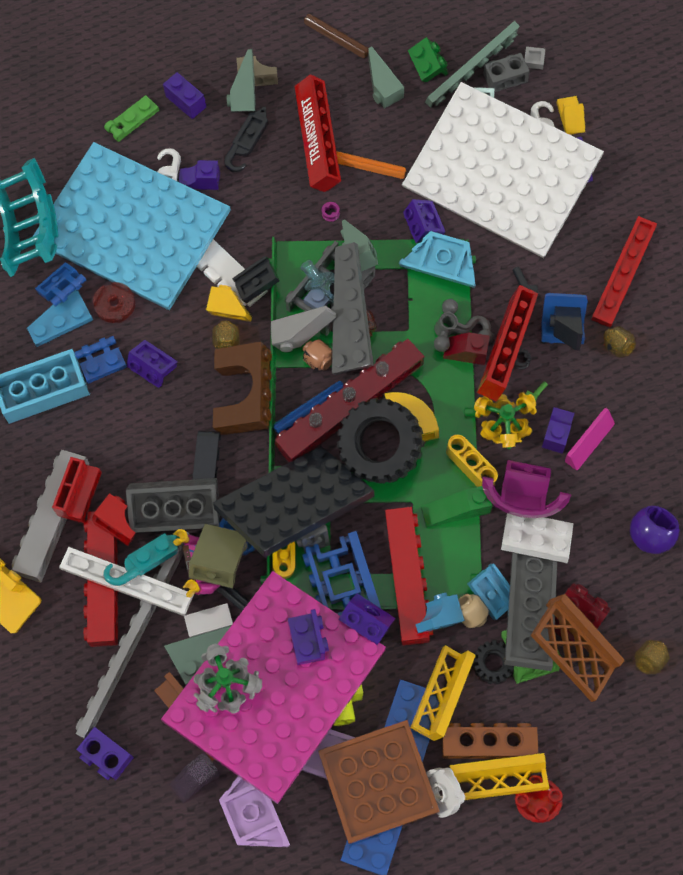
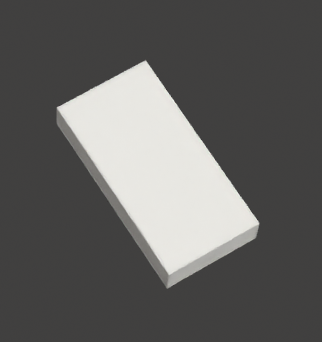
M227 603L184 616L190 638L233 624Z

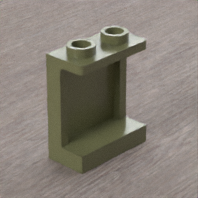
M205 524L189 562V578L233 588L236 570L243 551L247 549L248 541L237 531Z

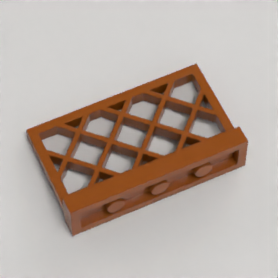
M566 594L557 596L548 601L546 604L548 609L530 636L591 702L596 701L614 669L622 665L624 658ZM553 614L559 619L560 625L553 624ZM543 629H548L549 641H546L540 633ZM554 629H560L562 641H556ZM567 629L574 636L575 642L569 641ZM557 645H563L565 658L558 654ZM570 646L576 647L577 658H571ZM582 646L589 652L590 658H584ZM572 662H578L580 674H576L573 671ZM585 662L591 663L592 675L586 674ZM597 662L605 670L603 675H599ZM587 678H593V691L588 687Z

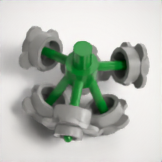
M219 644L210 645L207 648V652L202 654L201 658L203 661L208 660L211 666H218L219 670L215 673L212 668H206L202 674L194 676V683L198 684L200 688V695L194 693L198 700L196 705L200 710L205 712L211 710L216 713L218 710L215 706L218 700L214 695L220 687H223L226 691L221 696L222 702L218 704L219 710H227L232 714L239 712L241 704L246 701V697L243 694L240 695L237 690H231L230 685L232 683L242 684L243 692L250 694L249 699H253L255 693H259L262 688V679L258 676L259 671L250 674L247 669L249 663L246 658H241L238 661L230 659L226 662L227 668H224L222 664L227 659L226 653L229 652V647H222Z

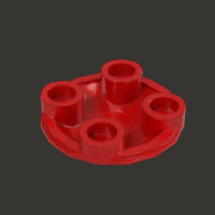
M533 775L528 779L533 784L543 783L542 778L538 775ZM548 780L549 790L515 794L516 807L525 819L544 823L552 820L559 814L562 808V792L552 781Z

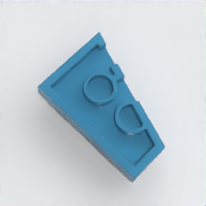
M73 291L64 303L61 302L56 307L52 305L27 327L36 347L93 320L78 291Z

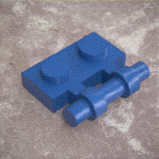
M65 262L38 285L35 290L56 307L61 302L64 303L73 291H78L82 287L81 284L86 281V278L82 274L79 275L75 268Z
M114 336L107 339L103 337L99 339V342L90 346L84 345L82 349L74 352L77 359L83 357L87 359V361L80 363V366L88 384L127 367L119 348L113 350L109 348V346L116 344ZM102 349L104 350L103 354L96 356L94 358L92 357V353H95Z

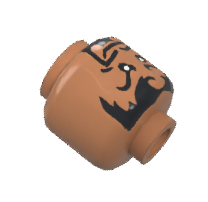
M322 340L309 341L303 347V360L313 370L324 371L331 366L332 349Z

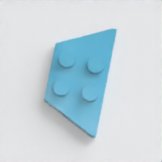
M430 231L423 238L422 242L414 246L412 252L399 262V265L404 268L475 288L476 286L470 243L464 240Z

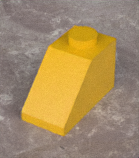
M219 285V287L211 286L206 311L215 316L251 322V315L238 295L231 290V287L226 285Z

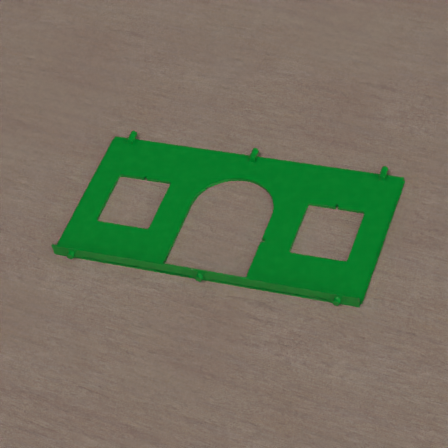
M272 237V258H269L280 281L271 287V321L305 312L298 306H295L291 312L287 311L286 296L290 291H294L320 260L325 248L331 246L334 241H276L275 237ZM414 239L370 240L377 253L378 265L375 266V269H406L408 271V299H412V301H408V331L369 332L373 363L375 364L382 354L387 355L391 352L395 344L400 341L404 342L406 339H409L425 356L424 364L413 372L411 376L417 379L430 395L434 407V416L439 428V438L426 441L424 447L421 448V453H423L421 459L416 461L415 464L417 466L414 470H410L406 477L399 478L392 483L385 482V484L362 479L374 489L375 496L364 503L411 502L413 504V514L417 513L418 527H415V534L420 535L421 548H417L418 556H423L424 569L420 570L421 578H426L427 591H423L424 600L434 601L433 596L447 593V596L457 595L459 599L465 594H474L467 583L482 571L480 518L477 516L426 528L421 506L460 491L477 487L446 453L448 441L453 435H462L477 450L473 363L443 359L444 352H439L434 347V340L438 337L434 331V326L444 313L442 303L445 300L453 299L457 302L458 310L454 315L459 323L466 325L471 319L470 287L401 267L399 265L402 258L405 259L412 252V248L418 244L415 243ZM343 240V241H337V242L339 243V246H342V243H344V240ZM472 255V263H473V264L476 263V256H475V255ZM332 261L326 269L329 271L335 270V261ZM320 275L314 284L319 285L330 293V281ZM308 290L301 299L304 300L310 291ZM319 331L307 341L322 340L333 349V332L325 336ZM452 333L449 337L456 336V335H460V334H453V333ZM271 339L270 351L272 360L270 361V371L272 378L270 380L269 473L281 467L275 466V430L273 428L275 423L276 368H311L303 360V347L306 343L301 347L294 348L290 352H282L272 345ZM452 445L454 450L462 449L459 445ZM474 460L466 461L470 466L477 465ZM328 522L325 525L328 531L330 541V522ZM295 541V570L293 575L285 580L315 599V596L319 594L317 587L312 588L309 579V575L312 574L311 567L305 566L302 555L305 554L303 546L298 547L297 541ZM330 546L320 548L321 554L330 551ZM272 554L267 556V576H261V585H263L273 571ZM312 555L320 582L324 581L322 572L330 569V560L318 563L317 556ZM285 565L279 567L281 571L287 570ZM340 574L329 578L334 595L355 589L350 574ZM370 574L381 609H397L393 574ZM359 586L361 590V596L366 598L363 586ZM329 596L325 597L330 610L345 609L342 601L331 604Z

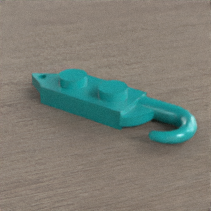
M164 533L129 554L124 563L127 572L120 577L114 578L110 576L109 572L113 564H109L106 566L103 574L105 581L113 586H120L139 575L142 576L178 554L179 546L174 545L173 541L177 538L180 539V537Z

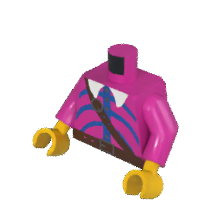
M178 529L173 535L179 536L180 539H175L173 543L176 546L184 543L185 546L182 547L189 575V562L199 537L187 535L185 530ZM189 578L183 588L190 589L186 593V596L190 598L194 594H212L221 585Z

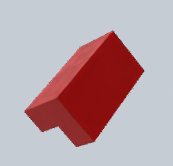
M70 457L52 506L57 516L84 523L102 474L100 468L86 465L84 460Z

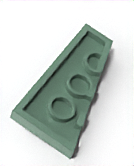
M231 626L164 646L186 685L204 663L201 658L202 654L207 652V648L210 645L218 644Z

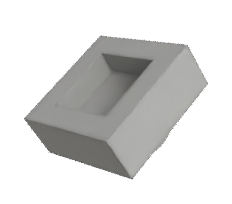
M526 47L524 60L527 67L543 70L545 49Z

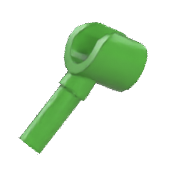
M543 382L534 393L527 390L526 395L532 394L535 400H537L548 384Z

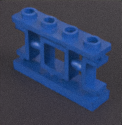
M356 531L348 533L346 537H339L342 548L321 554L318 544H315L313 547H305L306 553L302 555L305 566L311 567L312 574L309 575L312 588L317 587L319 595L315 596V599L328 608L325 597L329 596L331 604L342 601L344 608H346L351 598L357 593L361 595L359 586H363L367 600L381 608ZM349 544L358 571H354L352 563L340 565L338 557L348 554L347 545ZM312 555L317 556L318 563L330 560L332 569L322 572L324 581L320 582ZM350 572L355 589L334 595L329 578Z

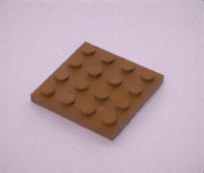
M407 720L318 751L348 844L440 812Z

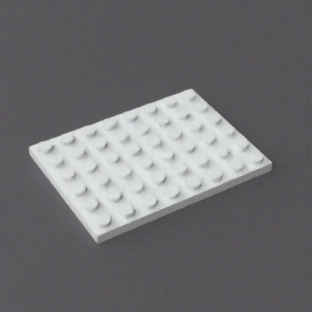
M461 82L402 186L544 258L603 156L604 151Z

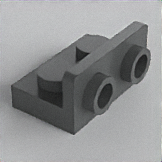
M325 524L296 540L298 547L303 546L305 553L306 546L313 547L315 544H318L319 549L330 546Z

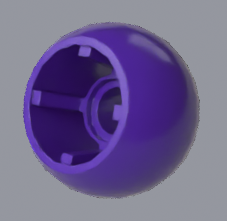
M659 506L642 508L633 516L630 523V535L633 542L639 549L647 553H664L676 544L679 537L680 528L677 519L669 511Z

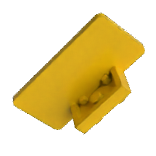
M0 559V624L10 633H17L40 605L41 598L20 580L21 577L16 572L5 567V562Z

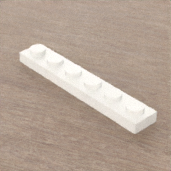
M68 547L59 567L61 570L182 616L186 615L193 596L190 598L186 596L188 591L145 575H139L126 584L113 586L106 582L103 576L106 566L113 563ZM113 564L109 573L110 576L117 578L127 571L124 567Z

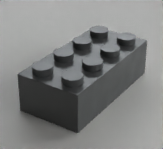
M217 478L130 483L126 489L129 527L136 533L201 529L205 524L220 525L221 515L214 510L213 502L219 499Z

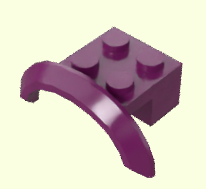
M507 460L501 496L494 487L493 478H482V487L488 500L500 510L518 517L543 518L554 515L568 504L571 494L560 492L555 501L546 505L551 468Z

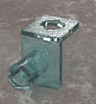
M311 260L304 262L300 269L310 279L304 288L306 290L321 289L329 300L334 303V295L330 292V285L334 283V273H320Z

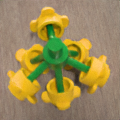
M521 392L516 404L510 402L505 394H502L495 403L485 396L479 397L474 405L477 418L481 415L489 416L491 411L499 415L497 421L490 420L481 423L483 427L480 432L481 436L488 440H493L496 444L502 443L503 448L511 449V447H516L515 442H522L520 439L531 435L532 429L528 426L529 421L527 419H515V412L519 410L522 414L529 412L532 415L536 414L537 409L535 408L536 400L534 396ZM501 422L505 423L506 434H501Z

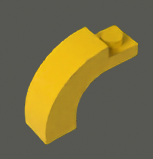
M385 393V399L401 404L416 416L419 421L418 424L423 430L422 440L424 442L439 438L436 418L431 409L422 400L406 393Z

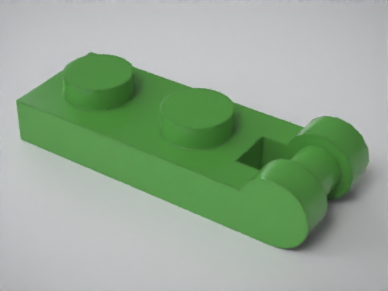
M145 95L117 118L108 121L104 129L108 133H112L114 139L119 142L157 113L159 107Z

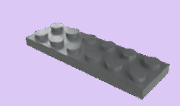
M512 552L504 665L546 671L552 670V658L530 635L548 609L546 606L548 601L556 597L557 561ZM553 614V624L555 625V615ZM543 629L540 634L546 641H549L548 629Z

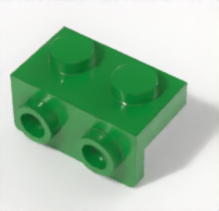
M427 37L408 50L416 70L424 83L439 73L445 76L449 74L446 68L448 64L439 54L441 51L439 45Z

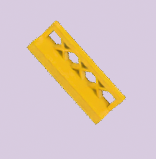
M446 645L442 648L411 724V729L433 741L444 737L474 661L475 654L470 651L460 654ZM447 654L456 659L454 667L450 669L447 668L445 662ZM444 674L447 685L445 688L440 689L437 678L438 675ZM436 694L439 705L438 708L431 709L429 697ZM427 714L431 722L429 730L419 725L421 717Z
M544 753L450 765V769H452L459 783L468 782L473 786L469 792L464 793L465 800L549 790ZM541 772L543 783L533 784L527 778L532 773ZM508 776H515L520 780L514 787H509L503 782ZM485 779H491L497 783L491 790H485L480 786Z

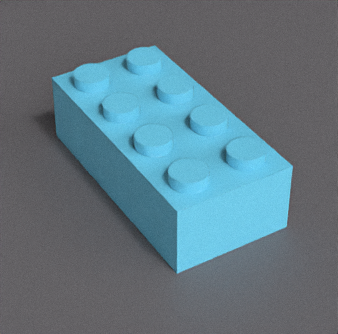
M73 349L0 374V408L9 424L90 395Z

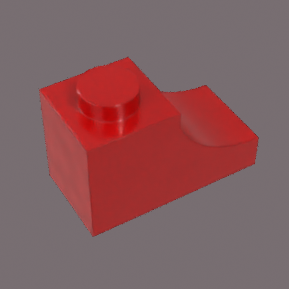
M109 493L94 512L91 521L128 546L136 533L129 527L125 518L128 506L125 505V501L122 498Z

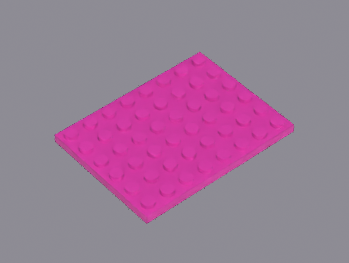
M272 571L218 643L222 647H229V652L226 653L227 659L222 664L224 668H227L226 662L230 659L238 661L241 658H246L249 663L247 666L248 672L254 674L255 671H259L258 676L262 679L260 692L255 693L253 699H249L250 694L243 692L242 684L232 683L230 685L231 690H237L240 695L243 694L246 697V701L240 706V711L232 714L227 710L221 711L218 708V704L222 702L221 696L226 691L225 688L220 687L214 695L218 700L215 706L218 711L216 713L211 710L205 712L196 705L198 700L194 693L200 695V688L198 684L194 683L193 676L161 718V721L278 804L380 659L386 647L381 643L376 645L374 642H371L356 630L338 620L340 618L338 614ZM315 609L317 616L321 615L324 629L320 630L322 638L326 637L329 651L325 652V660L297 665L288 618L310 614L311 610ZM207 660L204 661L195 675L202 674L206 668H212L215 673L219 669L218 666L209 665Z

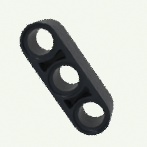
M198 431L193 479L217 478L218 467H216V461H219L220 447H218V442L221 440L220 431Z

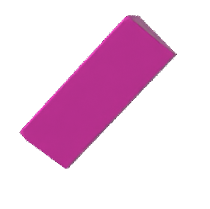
M607 408L603 409L568 452L565 462L575 470L582 466L615 425Z

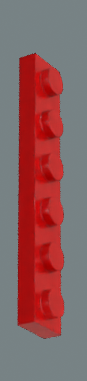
M638 216L591 320L611 328L657 223Z

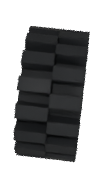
M492 640L491 643L487 641L484 645H480L475 652L473 669L476 676H479L481 681L488 682L487 684H499L506 681L514 669V666L504 665L505 646L501 641L500 643H496V640ZM491 654L498 655L503 663L501 669L497 671L489 670L485 665L486 657Z

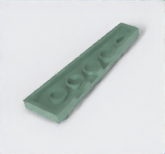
M515 21L512 22L431 93L425 103L429 107H432L434 104L436 106L441 104L445 100L444 96L449 91L452 94L457 90L459 83L464 79L467 81L474 74V70L478 67L482 68L493 54H498L503 47L505 49L509 47L518 34L516 32L520 26Z

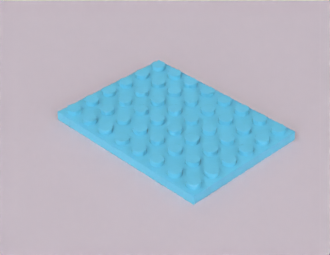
M93 142L54 202L58 225V237L54 239V244L57 245L55 254L170 311L231 209L230 206ZM38 227V229L36 230V232L34 233L33 236H36V235L39 234V227Z

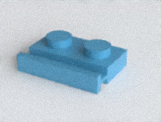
M489 564L485 570H482L467 585L487 606L488 614L491 618L497 620L508 610L510 585L496 565Z

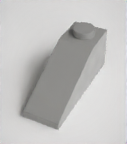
M327 306L271 321L272 345L282 352H290L294 348L301 347L334 320L336 313Z

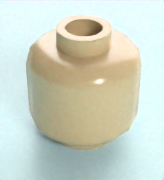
M465 594L458 600L465 620L462 623L468 628L484 625L487 621L489 610L480 597L475 594Z

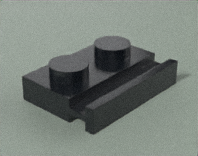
M266 256L232 278L242 301L246 304L280 281L269 258Z

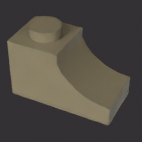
M253 56L255 86L278 84L277 68L262 65L256 60V56ZM244 57L237 58L238 71L240 69Z

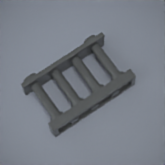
M334 241L331 246L325 248L322 257L297 288L288 293L285 299L287 311L291 312L295 306L304 311L313 309L306 305L301 298L308 290L311 291L320 275L334 283L335 274L326 268L332 261H335V247L339 246L337 241ZM375 266L361 272L364 289L375 277ZM333 297V299H332L331 302L329 303V304L331 305V310H332V311H334V297ZM333 320L320 330L325 336L333 329Z

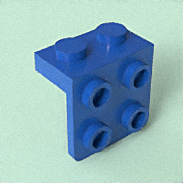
M547 293L545 295L541 320V342L564 343L553 336V327H549L550 314L554 315L555 306L581 308L583 331L581 344H584V320L588 302L586 295Z

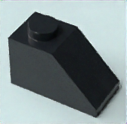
M555 306L554 315L550 314L549 327H553V336L574 350L580 351L583 335L581 308Z

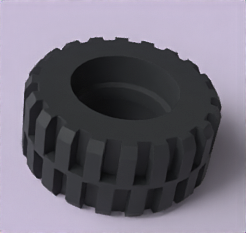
M373 398L369 402L362 401L358 403L359 407L356 409L352 407L348 411L350 415L347 418L344 417L341 421L343 424L342 430L338 429L337 433L340 436V441L337 442V448L341 450L339 456L342 461H345L346 468L355 473V476L375 483H392L399 478L406 477L408 472L414 470L417 466L415 463L418 459H421L423 454L421 453V447H424V440H422L423 430L419 426L416 416L401 404L385 398L382 400ZM376 421L390 422L399 431L400 444L398 450L387 461L377 462L371 460L365 455L362 448L364 432Z

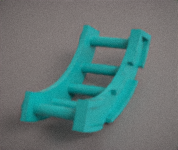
M35 158L28 160L21 167L23 172L2 181L0 180V212L5 233V246L0 261L3 269L8 272L10 277L14 276L19 264L38 256L42 257L45 263L52 261L57 250V245L54 244V239L58 237L55 208L51 194H46L43 186L46 181ZM27 179L31 186L32 194L10 202L5 188ZM36 201L37 215L17 223L13 210ZM39 223V234L20 242L19 231ZM35 245V249L20 255L21 250Z

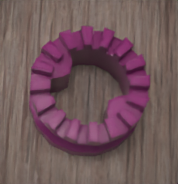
M327 202L322 206V217L326 221L333 222L339 218L340 208L336 203ZM330 209H334V210L336 211V212H332L331 215H328V214L325 213L326 211H329Z

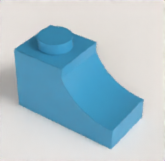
M447 593L433 596L434 601L426 603L427 613L425 618L416 624L418 633H423L465 621L457 595L447 596Z

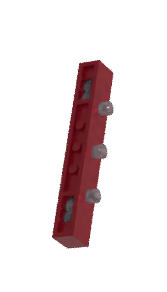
M406 339L404 342H398L393 346L391 352L387 355L382 354L376 360L374 366L364 368L357 378L348 380L340 391L332 392L327 397V401L321 405H315L310 410V414L306 417L298 418L294 422L293 427L289 430L281 431L275 440L276 448L288 462H293L296 458L314 450L336 433L338 429L343 427L341 421L344 417L347 418L350 415L348 411L352 407L356 409L359 407L358 403L362 401L369 402L373 398L380 399L385 393L424 364L425 356L409 339Z

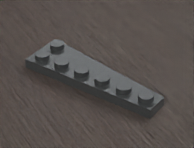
M355 242L335 247L334 312L336 313V318L333 320L332 374L335 375L374 366L358 244Z

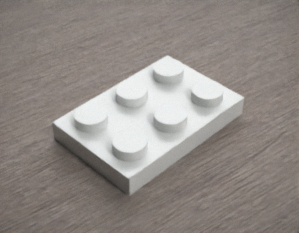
M507 513L501 550L568 563L573 523L544 517L524 518Z

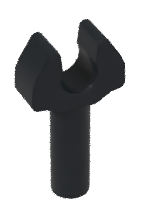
M515 267L512 271L518 284L538 293L537 286L528 285L521 268Z

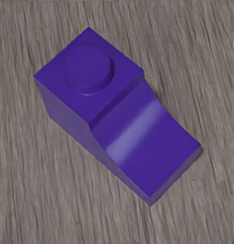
M198 160L195 166L180 169L179 183L192 189L219 190L220 169L218 161Z
M553 408L542 448L563 454L574 413Z

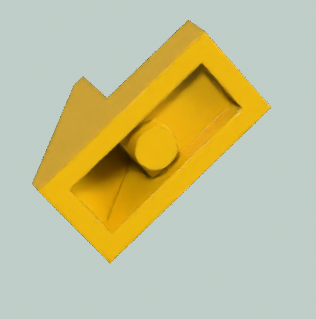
M577 96L557 99V106L565 133L572 135L585 132L584 106L582 103H578Z

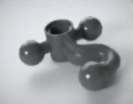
M447 299L442 303L444 313L434 326V331L438 335L434 340L436 350L439 352L447 351L450 347L448 337L452 333H468L476 324H480L483 327V330L478 334L490 336L488 345L493 342L494 334L491 331V324L485 317L474 316L466 325L458 322L457 317L454 315L458 310L457 302L453 299Z

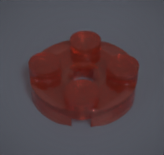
M119 282L111 283L112 285L106 287L103 285L96 291L93 297L95 312L99 318L106 322H123L133 313L135 308V298L128 286ZM118 299V305L111 306L109 302Z

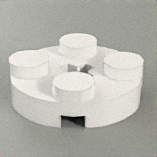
M435 768L427 771L426 774L440 811L436 814L440 815L438 817L441 818L455 814L460 808V804L464 802L465 795L452 769ZM440 790H442L443 796H440Z

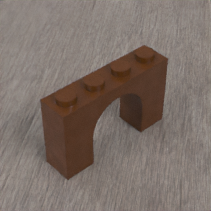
M262 342L215 349L214 369L222 376L248 373L252 375L253 379L252 389L242 402L235 405L213 408V429L220 431L221 435L269 428V421L271 420L269 381L272 378L270 371L272 354L270 349Z

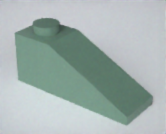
M371 46L368 49L373 98L377 104H381L385 109L404 98V86Z
M253 49L247 50L230 90V95H227V106L231 107V111L256 110Z

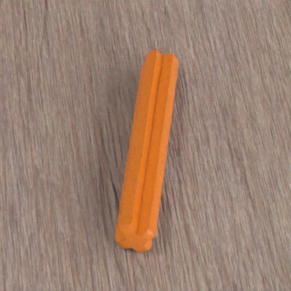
M336 151L338 164L404 179L406 175L405 167Z

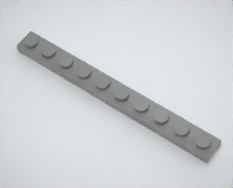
M184 543L179 545L178 554L160 564L161 569L158 574L153 576V579L169 584L184 554L182 547L185 546ZM141 600V608L138 614L135 613L133 615L128 633L124 634L119 642L120 649L117 655L114 654L108 664L110 668L107 674L103 675L99 680V690L95 696L90 698L87 704L88 711L85 717H81L76 725V735L80 738L85 739L96 726L157 607L156 605Z

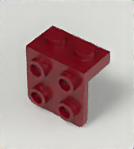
M573 583L566 591V596L598 629L611 608L608 607L607 602L599 597L594 598L588 594L589 591L584 586ZM555 616V625H560L559 619ZM554 629L555 633L561 636L560 629ZM567 629L569 641L575 642L574 636Z

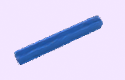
M338 381L275 422L273 424L274 430L279 434L281 431L293 427L294 422L298 418L306 417L315 405L323 404L332 392L340 391L344 384Z

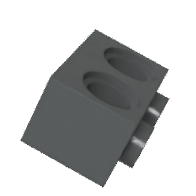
M518 53L484 64L483 76L489 88H494V92L528 82L530 71L522 54Z

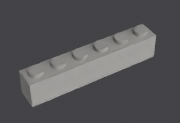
M61 450L60 455L55 457L53 472L46 479V488L43 495H40L38 498L36 513L29 520V530L22 537L19 554L12 561V571L16 572L19 576L42 582L67 520L57 516L52 509L55 497L70 457L84 460L86 465H89L90 463L85 456Z

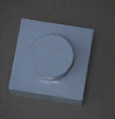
M315 284L304 298V303L313 309L327 306L333 299V295Z

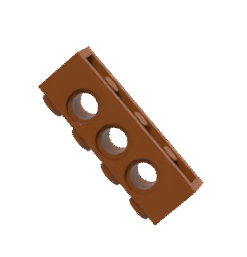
M449 723L446 733L442 737L443 759H502L538 754L537 727H531L529 723L517 724V727H508L506 723H496L494 727H484L483 723L470 724V727H461L459 723ZM463 735L471 737L472 745L463 746L460 743V737ZM491 735L495 738L496 744L491 747L487 746L483 738ZM510 735L516 736L519 740V745L515 747L510 746L507 742V737Z

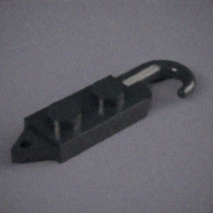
M266 107L254 113L250 112L225 156L224 163L228 170L239 172L246 167V163L235 167L232 165V160L235 155L246 156L253 151L269 124L266 117Z

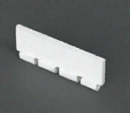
M213 239L196 267L200 271L205 269L204 274L214 284L219 282L217 287L219 285L231 287V290L242 301L232 278L245 269ZM268 290L264 291L262 294H260L247 304L242 301L243 305H248L249 307H251L256 301H258L263 295H265L268 292Z

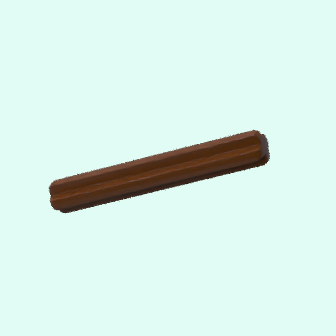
M307 14L304 18V23L361 58L368 56V47L311 14Z

